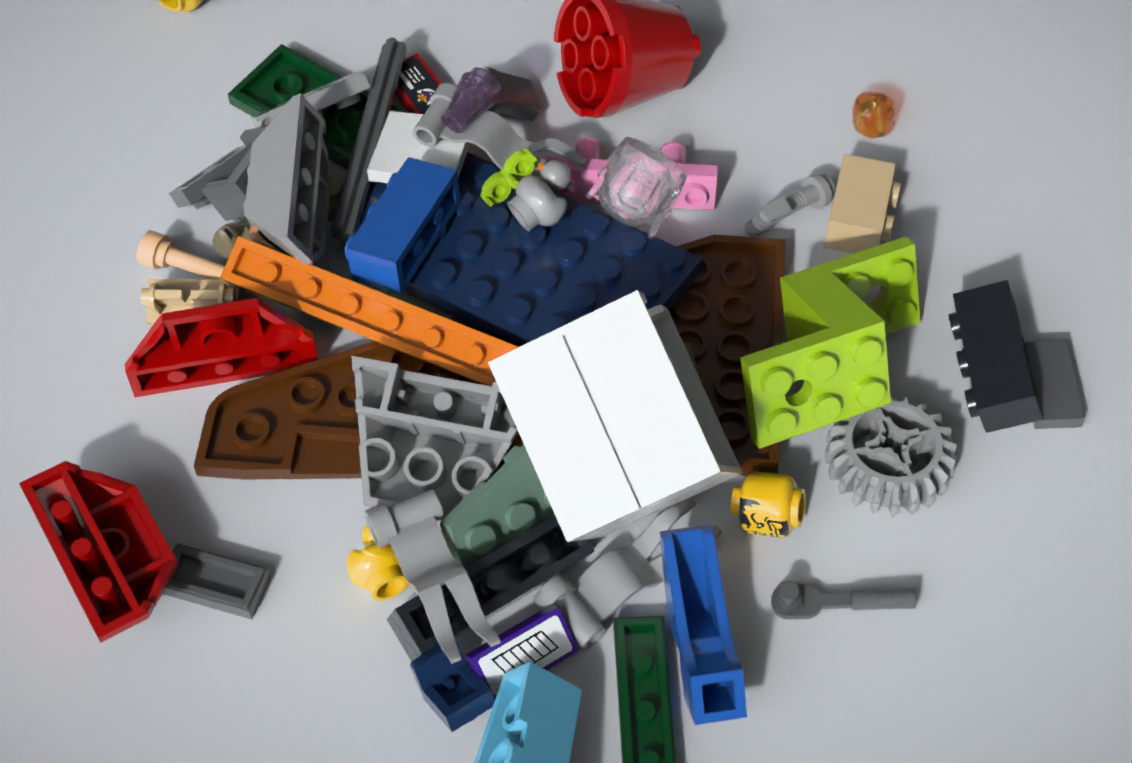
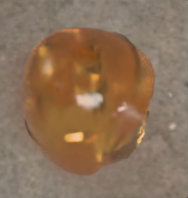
M865 91L860 93L852 107V124L855 131L870 139L889 135L895 123L893 120L896 110L895 101L891 96L881 92Z

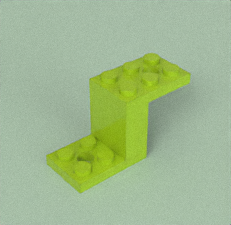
M909 238L896 239L780 277L787 342L740 357L750 436L759 449L891 403L886 335L920 324L915 243ZM880 285L878 295L872 301L864 302V298L868 295L870 289ZM804 380L803 386L798 393L793 396H785L792 383Z

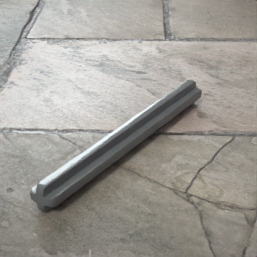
M392 37L386 40V44L381 49L330 230L334 238L341 239L343 242H347L350 235L358 231L371 183L368 179L367 169L391 109L407 50L404 42L397 41L396 38Z

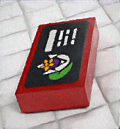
M417 53L404 59L395 96L408 113L424 114L430 106V97L442 83Z

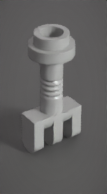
M816 173L804 178L801 190L786 198L782 195L763 206L745 224L746 233L756 237L775 227L782 219L808 205L817 209L827 206L832 201L836 191L833 181L825 174Z

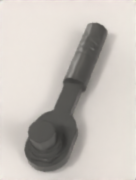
M786 581L774 590L771 596V607L774 613L783 619H810L817 616L822 609H916L915 588L821 593L813 585L796 584L792 581Z

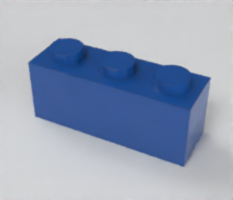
M408 157L399 171L391 175L387 188L378 202H374L370 206L361 227L356 233H352L347 240L345 257L348 260L353 281L400 295L403 293L461 203L457 170Z

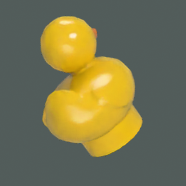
M366 524L362 531V542L365 547L362 550L353 549L349 553L347 558L348 575L356 586L369 590L374 600H388L402 593L409 584L404 577L391 545L378 548Z

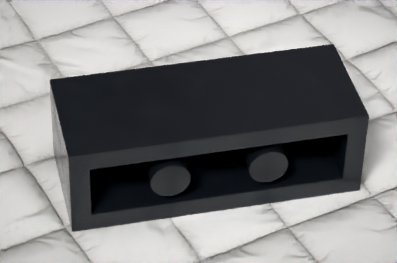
M1008 280L954 293L953 298L956 312L950 313L948 316L954 339H962L964 350L956 351L963 379L968 377L971 379L972 389L964 390L971 418L980 416L986 433L1043 420L1017 307Z

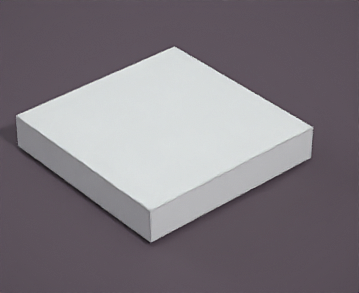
M389 111L367 169L368 179L372 182L388 183L391 175L399 171L408 157L455 169L459 178L470 143L451 142L440 137L434 146L422 145L415 139L413 129L424 114Z

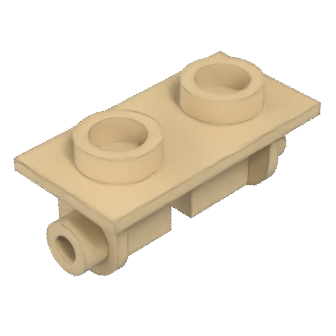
M149 279L148 288H142L141 290L142 306H147L146 323L154 324L162 313L239 301L240 287L225 280Z

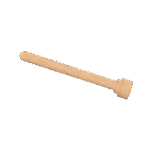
M147 231L140 240L137 249L138 263L153 269L168 268L171 265L211 280H223L220 276L225 265L177 249L176 244L170 241L169 236L156 231ZM239 288L241 291L278 303L244 288Z

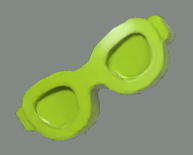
M527 148L513 153L506 160L503 169L500 172L494 173L483 184L480 194L482 199L490 207L494 203L503 202L511 193V187L513 189L517 188V179L521 180L533 172L535 168L534 162L537 161V158Z

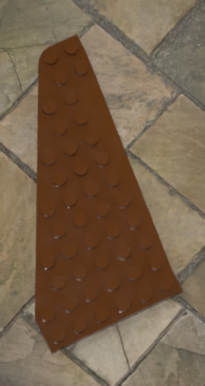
M713 234L678 245L677 247L703 258V271L672 306L669 313L683 343H690L702 385L743 472L740 475L747 476L755 471L778 473L779 442L759 449L751 440L740 357L782 344L783 301L780 277L784 276L785 239ZM455 316L448 318L452 321H455L457 323H460L462 325H465L467 327H470L472 329L495 337ZM372 342L233 386L222 392L212 401L207 409L195 457L194 469L197 476L242 480L361 478L358 414L356 413L355 375L352 370L351 355L399 364L401 370L470 383L476 382L380 343ZM519 432L505 455L514 446L521 447L524 444ZM503 458L497 466L496 470L494 471L493 475L505 464Z

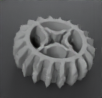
M908 394L901 401H894L891 397L890 404L835 422L828 431L826 439L828 446H826L824 457L826 463L830 464L828 470L830 480H839L838 489L840 495L850 492L854 493L852 499L854 506L864 501L871 503L870 508L873 515L880 507H888L892 517L899 513L900 507H904L913 515L918 511L920 504L929 508L935 502L937 495L942 496L948 488L950 478L954 476L957 444L951 442L953 437L952 428L941 427L943 422L941 413L927 414L926 401L916 407L910 404ZM870 434L872 439L865 442L864 447L854 449L853 445L855 442ZM926 458L928 465L921 471L912 474L910 467L916 465L917 460Z

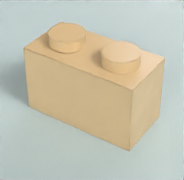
M848 154L843 155L824 248L854 254L878 246L880 241L889 242L894 216L887 215L886 211L887 207L896 209L901 186L900 182L893 181L896 163Z

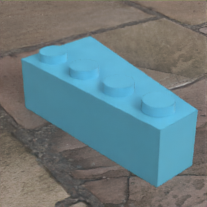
M531 661L505 672L474 763H569L575 727L579 717L578 710L582 689Z

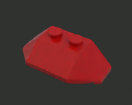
M259 298L162 313L126 361L125 373L136 398L267 376L318 360V355L311 331Z
M67 461L20 482L19 485L100 643L148 619L174 574L178 562L136 485L102 473L81 469L79 465Z

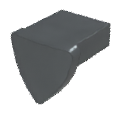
M490 67L485 69L478 81L469 109L474 111L503 113L534 121L542 110L531 80L503 73Z

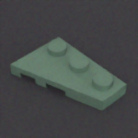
M524 444L521 447L514 446L503 457L505 464L487 482L480 481L439 523L454 560L464 568L555 516Z

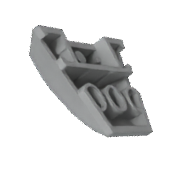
M351 355L352 370L355 375V406L359 424V455L364 506L372 508L384 503L386 507H389L433 489L443 510L444 517L436 520L441 522L480 481L487 482L491 478L518 433V429L497 382H493L492 386L432 376L401 370L399 364Z

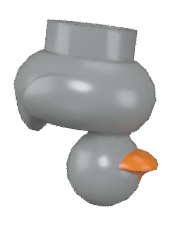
M551 160L546 164L539 163V178L527 175L518 182L516 196L507 204L514 217L527 231H531L537 225L553 226L565 214L567 210L566 199L556 197L553 192L566 188L570 183L571 170L565 162Z

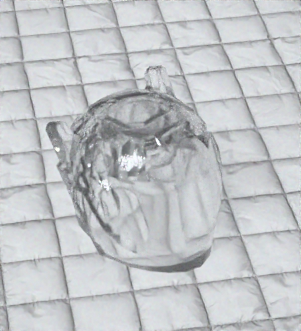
M625 137L597 174L598 179L587 192L586 197L592 199L597 194L602 207L612 218L629 227H648L647 236L653 239L663 220H667L684 186L687 175L660 150L639 139Z

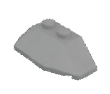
M298 94L290 99L252 143L250 164L247 169L246 200L244 201L243 209L244 216L250 224L258 228L271 242L304 265H307L325 256L331 180L328 151L322 137L326 133L325 119L302 94Z

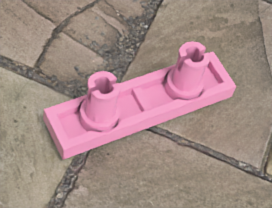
M590 137L581 138L576 143L575 151L588 160L584 167L575 165L563 157L542 156L547 161L560 160L567 164L571 170L570 182L573 185L569 191L562 189L555 192L580 203L702 210L715 209L718 165L686 164V147L680 142H668L663 145L661 162L600 159V143L598 140Z

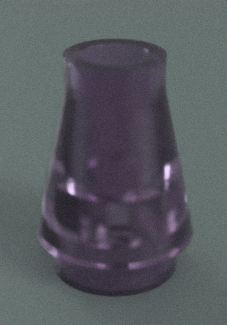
M474 67L470 72L463 73L446 111L441 116L445 126L453 132L462 133L469 124L498 101V93L501 90L498 80L490 72L479 67Z

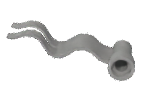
M442 83L437 87L430 97L429 108L413 129L415 139L422 145L429 147L434 146L440 137L451 142L475 144L483 149L501 170L506 160L513 153L526 148L533 155L542 151L555 152L580 167H584L588 161L559 139L548 138L538 142L525 141L517 135L506 119L497 113L467 109L468 99L464 92L457 86L449 83ZM536 157L537 161L534 162L535 168L533 171L539 172L538 164H546L549 161ZM570 182L564 190L569 191L573 183Z
M433 489L389 507H386L383 503L364 511L365 519L375 544L378 548L391 545L405 579L410 587L418 593L433 633L451 664L462 659L454 639L441 586L445 584L452 593L471 629L491 647L501 643L498 635L489 625L483 614L466 570L461 564H457L447 546L436 521L443 518L444 515L439 499Z
M690 497L664 510L632 544L625 548L613 549L602 555L572 583L564 574H559L547 581L534 596V602L541 610L551 604L558 606L576 643L583 650L591 648L606 632V629L601 625L603 621L615 613L638 591L657 586L664 581L662 555L650 563L647 561L660 543L659 531L669 530L676 521L691 511L697 504ZM717 525L711 527L714 538L722 534Z

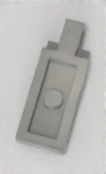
M352 73L302 95L323 117L321 109L334 103L338 109L352 105L361 100L360 92L371 87L365 74ZM290 100L251 117L255 128L268 126Z

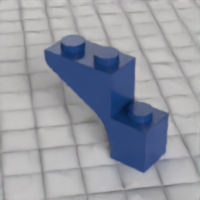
M710 524L659 531L668 625L679 649L683 697L695 725L746 718L744 673L729 627L713 530Z

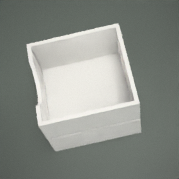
M638 290L488 362L567 542L605 537L743 473L668 308L658 305L647 310L645 305L647 299Z

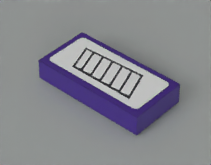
M551 604L499 634L500 644L491 647L486 642L468 652L465 656L471 669L491 689L493 697L496 699L505 672L530 661L548 670L579 652V649L560 608Z

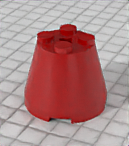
M564 0L557 16L554 31V41L561 43L563 71L556 73L558 83L566 102L580 117H609L671 91L683 89L691 73L693 59L697 58L701 51L699 36L691 32L688 20L678 5H667L651 0Z

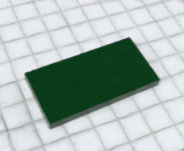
M281 44L228 93V99L231 105L254 117L277 107V105L290 100L295 95L305 94L342 77ZM367 90L360 92L361 100L352 105L338 109L334 103L321 109L326 124V133L322 137L328 151V158L348 170L368 99L369 91ZM393 104L390 111L408 113Z

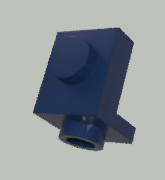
M457 642L456 644L462 659L458 662L451 664L439 645L410 663L424 701L451 732L491 709L495 702L491 689L467 665L460 645Z

